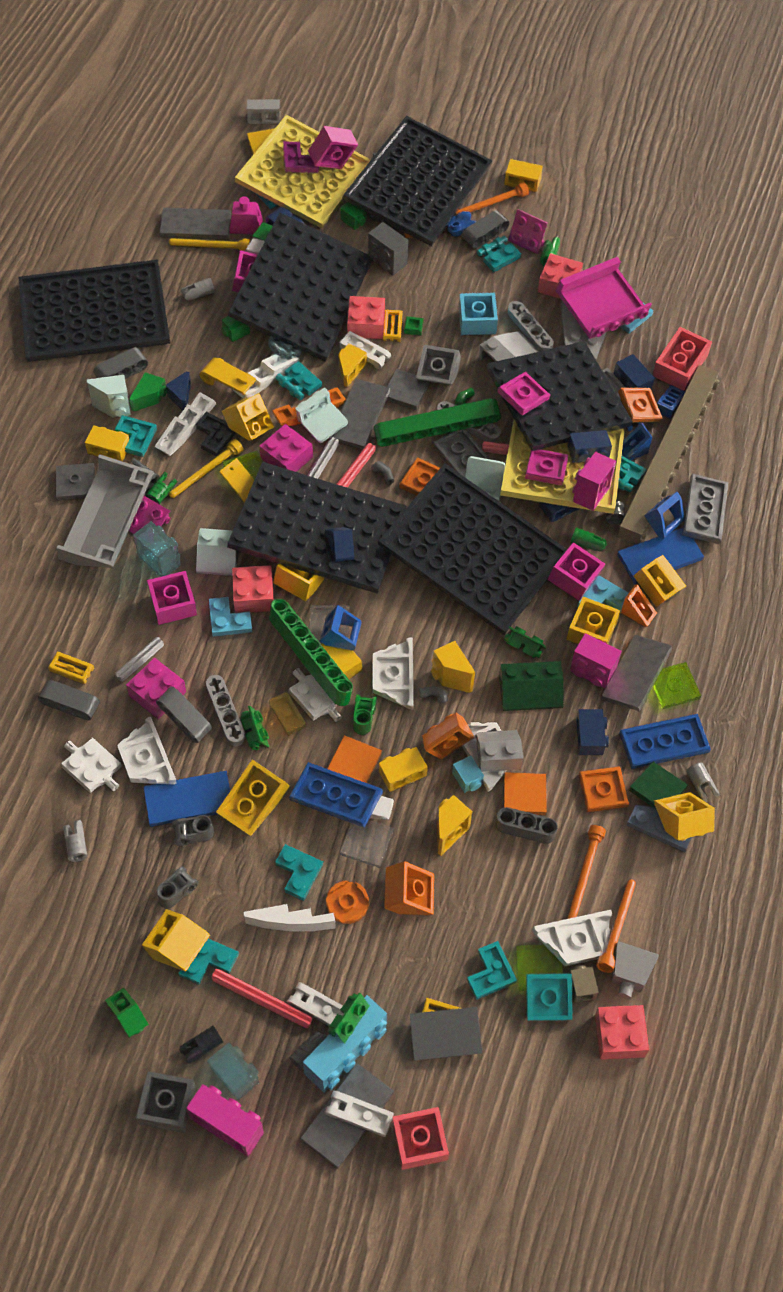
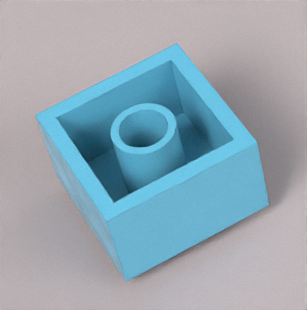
M495 293L460 294L459 318L461 335L496 334L498 316Z

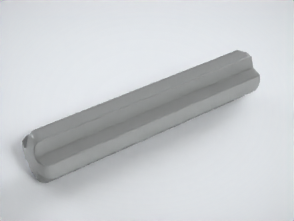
M331 437L309 471L308 476L319 478L339 445L337 438Z
M155 637L115 672V677L120 682L125 681L164 646L163 641L159 637Z

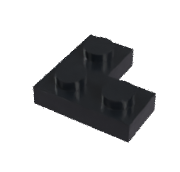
M207 411L196 423L197 429L208 434L201 443V449L216 457L236 434L235 431L228 427L226 421Z

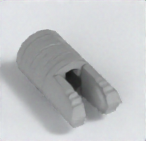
M210 278L195 282L181 289V294L188 301L215 293Z
M702 762L686 770L701 800L708 802V798L702 790L707 786H710L711 792L715 797L720 796Z
M74 821L75 834H73L69 825L63 826L68 860L77 862L86 859L87 850L82 821Z

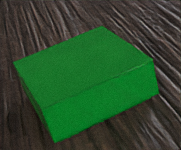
M406 316L404 334L421 336L424 318Z

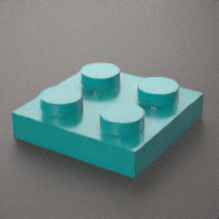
M526 974L527 1020H573L572 974Z

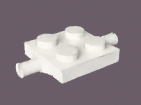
M299 668L295 669L293 675L299 682L290 687L288 693L313 721L326 714H329L335 722L340 720L342 716L335 709L337 705L333 703L312 675L305 676Z
M90 739L79 748L71 741L64 745V748L72 754L61 763L62 768L89 793L104 784L112 789V791L118 789L119 784L112 779V776L121 768V763L95 739Z

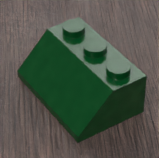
M561 661L500 665L499 682L503 711L564 707Z

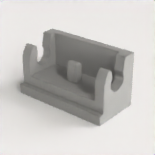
M280 99L247 100L248 124H279Z

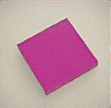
M526 372L498 387L497 391L522 416L550 398V394Z
M541 449L531 450L525 479L562 486L568 454Z

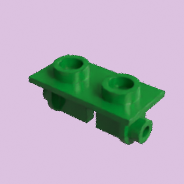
M509 626L511 634H506L504 638L507 641L506 644L518 650L522 644H525L522 652L533 658H540L543 652L540 650L541 647L546 649V646L542 644L544 641L535 635L532 638L525 635L526 631L516 626L514 629Z
M248 706L249 711L242 712L240 717L244 731L247 732L252 729L251 732L245 734L248 745L252 750H258L262 744L268 748L267 739H269V735L266 729L263 728L262 714L259 710L256 711L251 706Z
M360 992L358 994L353 993L352 996L347 997L346 1002L340 1009L344 1015L337 1014L328 1026V1033L334 1037L337 1035L344 1044L370 1006Z

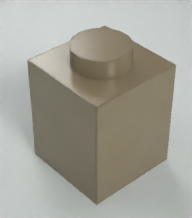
M584 965L574 967L569 973L572 974V997L574 1003L595 1000L599 992L593 967L586 968Z

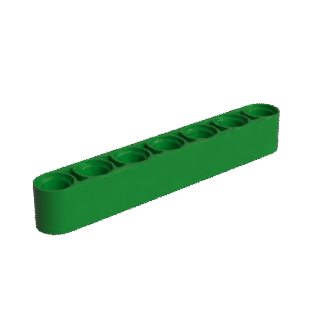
M491 398L380 422L373 429L377 445L384 447L495 423L502 416L497 400Z
M283 599L273 600L269 614V620L333 703L338 706L348 705L353 690L351 681L288 602Z

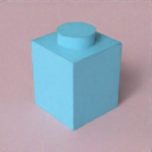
M472 756L453 764L452 774L464 793L469 790L475 791L481 787L484 775Z

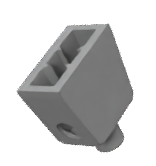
M618 941L614 952L616 962L611 980L613 983L620 985L618 996L624 999H631L633 990L642 992L659 954Z

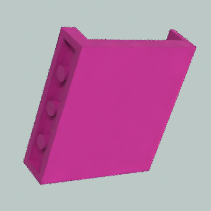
M618 257L561 279L556 288L557 294L589 339L600 337L605 332L614 331L619 326L628 325L638 318L643 319L648 315L652 305L651 302L643 304L618 268L621 261Z

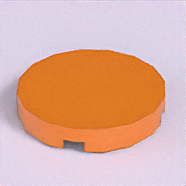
M341 881L329 889L326 897V908L328 913H334L335 921L342 924H352L360 921L366 915L369 908V896L366 889L359 883Z

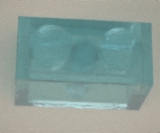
M228 1042L207 1061L212 1071L238 1101L259 1083L257 1076L259 1072L252 1063L247 1064L244 1061L243 1057L245 1055L237 1045L233 1048Z

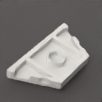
M407 638L404 643L397 646L393 644L385 650L373 653V693L408 709H413V638Z
M150 716L145 720L146 723L142 727L134 729L128 738L123 739L117 745L131 783L177 784Z
M471 722L468 725L475 738L462 747L468 757H473L478 767L479 760L475 734L477 732L501 731L497 723L487 722L481 724L479 722ZM507 770L482 772L484 775L483 784L488 792L492 790Z
M607 910L534 926L532 931L564 966L596 960L606 951L610 936L609 922L612 912Z

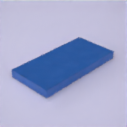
M683 528L672 531L663 540L656 537L619 550L617 553L634 584H638L634 575L662 555H664L674 570L701 561L704 555L693 538L682 535Z
M698 714L622 729L619 732L631 769L649 766L653 761L658 764L710 753L711 750Z
M308 762L289 799L290 801L365 828L383 790L382 788Z
M227 771L176 780L177 784L174 785L153 784L144 786L150 827L169 824L181 818L218 814L216 811L230 792Z

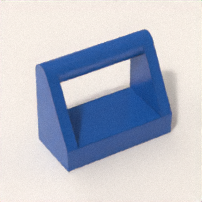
M678 492L662 499L644 515L657 536L662 540L685 520L682 498ZM669 509L675 520L665 527L663 513Z
M337 605L326 616L320 642L326 646L354 650L362 624L361 620ZM340 624L352 626L350 638L338 632Z

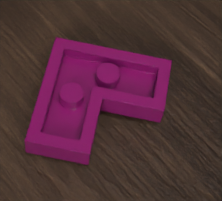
M283 141L285 172L318 173L319 166L314 165L310 155H301L300 142Z

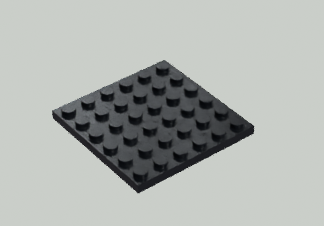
M585 341L487 364L486 369L497 389L526 372L550 394L549 400L523 416L503 398L532 451L567 443L570 433L601 430L610 432L632 425V419Z

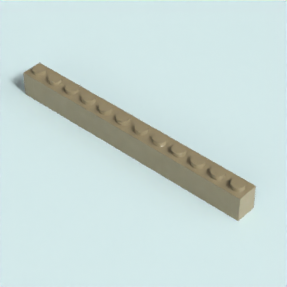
M698 365L620 526L619 538L634 544H639L642 539H646L649 533L647 528L649 522L644 515L661 501L662 496L666 497L669 490L667 485L673 482L676 475L674 470H679L683 460L681 456H685L689 448L687 443H691L694 438V428H699L702 420L700 416H704L708 408L706 403L711 402L714 395L712 391L718 388L720 380L717 379L718 371Z

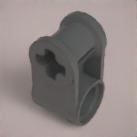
M205 815L177 819L171 824L175 831L174 844L177 846L207 841L214 835L212 822ZM202 826H208L204 831L199 830Z
M184 866L178 868L158 886L157 895L161 906L165 908L175 906L198 886L199 882L191 878ZM166 892L172 893L170 897H163L162 895Z

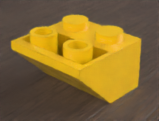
M260 393L246 397L222 410L228 427L249 441L274 427Z
M664 555L656 558L634 575V578L656 607L686 587Z
M166 909L142 946L153 960L186 972L210 934L184 915Z

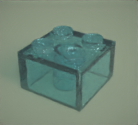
M150 521L133 534L138 557L160 577L171 574L181 566L178 543L173 537L169 538L161 526H156Z

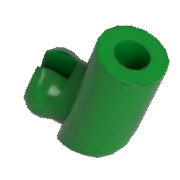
M471 387L458 393L455 405L467 404L465 400L475 396L473 388Z

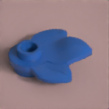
M469 211L460 212L447 225L448 231L452 236H460L468 226L477 221L471 220V213Z

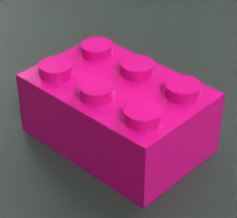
M202 1084L186 1108L190 1119L249 1157L264 1134L262 1122L260 1121L261 1118L250 1110L248 1113L240 1108L241 1104L232 1098L227 1100L220 1096L222 1092L216 1087L210 1085L208 1088Z

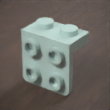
M325 387L320 391H316L312 397L299 403L295 408L298 421L319 443L324 442L348 424L344 415L331 403L329 391Z
M470 456L467 461L465 478L499 501L505 463Z

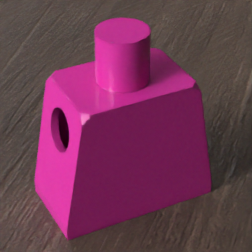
M241 197L239 201L233 202L230 234H254L263 222L258 203L249 202L248 197Z

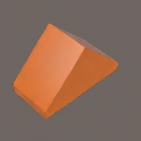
M634 585L624 600L621 613L642 626L648 627L657 612L640 587Z

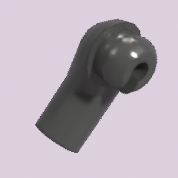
M437 686L419 688L421 698L436 696L439 703L448 701L447 695L449 694L445 689Z

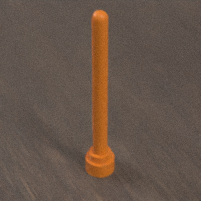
M525 182L517 184L514 190L459 209L455 216L463 211L471 213L514 196H527L529 194L527 184Z
M590 825L588 839L590 842L568 919L575 918L578 915L598 843L604 840L606 829L601 826Z
M632 879L627 882L606 951L599 956L596 964L599 970L606 973L613 972L616 961L613 955L636 885Z

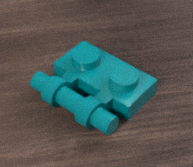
M506 236L493 239V242L482 245L476 251L478 256L485 255L483 262L493 272L521 258V252L512 243L504 245L508 241Z
M299 361L285 370L286 376L278 373L275 377L279 381V385L282 388H286L289 394L298 400L304 398L303 392L310 396L322 387V381Z
M621 455L619 476L623 479L619 478L618 488L631 493L634 486L629 484V482L637 485L645 476L647 469Z

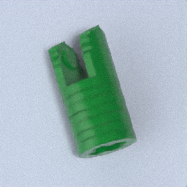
M554 237L552 242L549 240L545 241L540 257V264L545 267L550 253L557 255L560 238Z
M163 472L145 495L159 505L178 482L176 479H173L169 486L163 483L168 475L166 472Z
M578 527L575 528L570 542L597 552H602L605 546H607L605 539Z

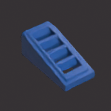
M670 385L657 402L661 415L671 419L679 407L685 391Z

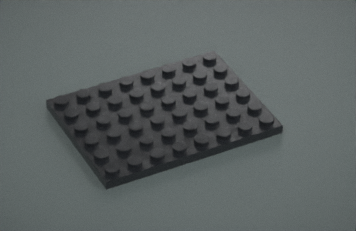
M406 115L344 193L343 200L432 247L488 171L493 160Z
M279 213L229 310L228 316L326 362L348 315L350 296L357 295L373 260L368 256L369 254L283 213Z
M158 259L18 277L27 362L171 344Z
M262 462L229 538L227 548L378 594L391 556L389 552L378 545V541L404 512L407 506ZM350 528L353 534L355 557L352 560L335 562L325 529Z
M445 463L378 541L380 547L503 635L507 633L509 626L511 627L542 588L555 564L567 551L562 545Z

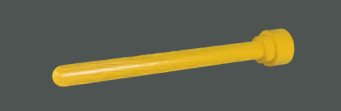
M192 239L169 240L171 246L239 249V251H245L251 242V239H243L239 242Z
M237 439L232 440L228 443L229 446H227L224 452L170 491L169 496L175 498L228 457L239 455L244 451L241 443Z

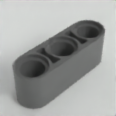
M495 210L468 226L463 231L462 238L476 249L506 231L510 221L498 210Z
M131 348L98 364L93 372L97 378L124 375L126 379L143 371L148 366V360L139 348Z
M47 680L38 696V700L42 704L84 720H91L100 704V700L94 695L53 680Z
M170 686L156 701L160 709L193 742L199 743L212 729L210 723L176 688Z
M508 807L501 808L496 818V828L500 832L545 844L554 841L558 830V825L554 819ZM508 818L511 822L505 823L501 819ZM528 823L531 825V827L525 828L522 826V824ZM548 828L552 833H545L542 829Z

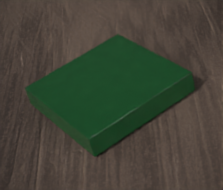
M653 761L630 786L629 791L656 809L654 805L655 800L680 795L686 790L688 784Z

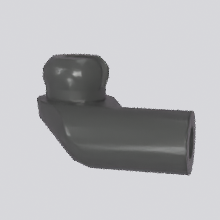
M376 461L375 464L371 465L372 472L377 474L380 471L383 474L387 485L394 483L390 467L381 461Z

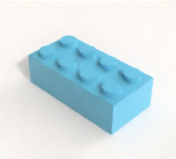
M368 995L365 997V1000L370 1006L346 1043L344 1044L337 1035L334 1037L329 1034L303 1061L304 1074L324 1093L328 1088L332 1090L339 1083L341 1074L344 1071L348 1073L355 1066V1060L358 1056L361 1055L363 1057L370 1050V1044L374 1039L379 1040L387 1031V1013Z

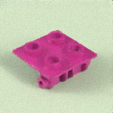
M517 209L508 241L538 254L540 247H543L545 243L543 237L548 223Z
M144 496L129 531L151 544L164 523L168 524L170 522V510Z

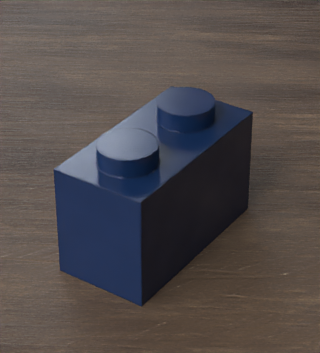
M634 354L615 364L613 374L625 388H650L652 390L655 377Z
M601 430L570 433L567 447L572 462L576 463L585 462L595 452L610 458L612 444L607 431Z
M578 709L576 716L578 755H603L605 748L609 746V737L605 735L607 717L603 716V709Z

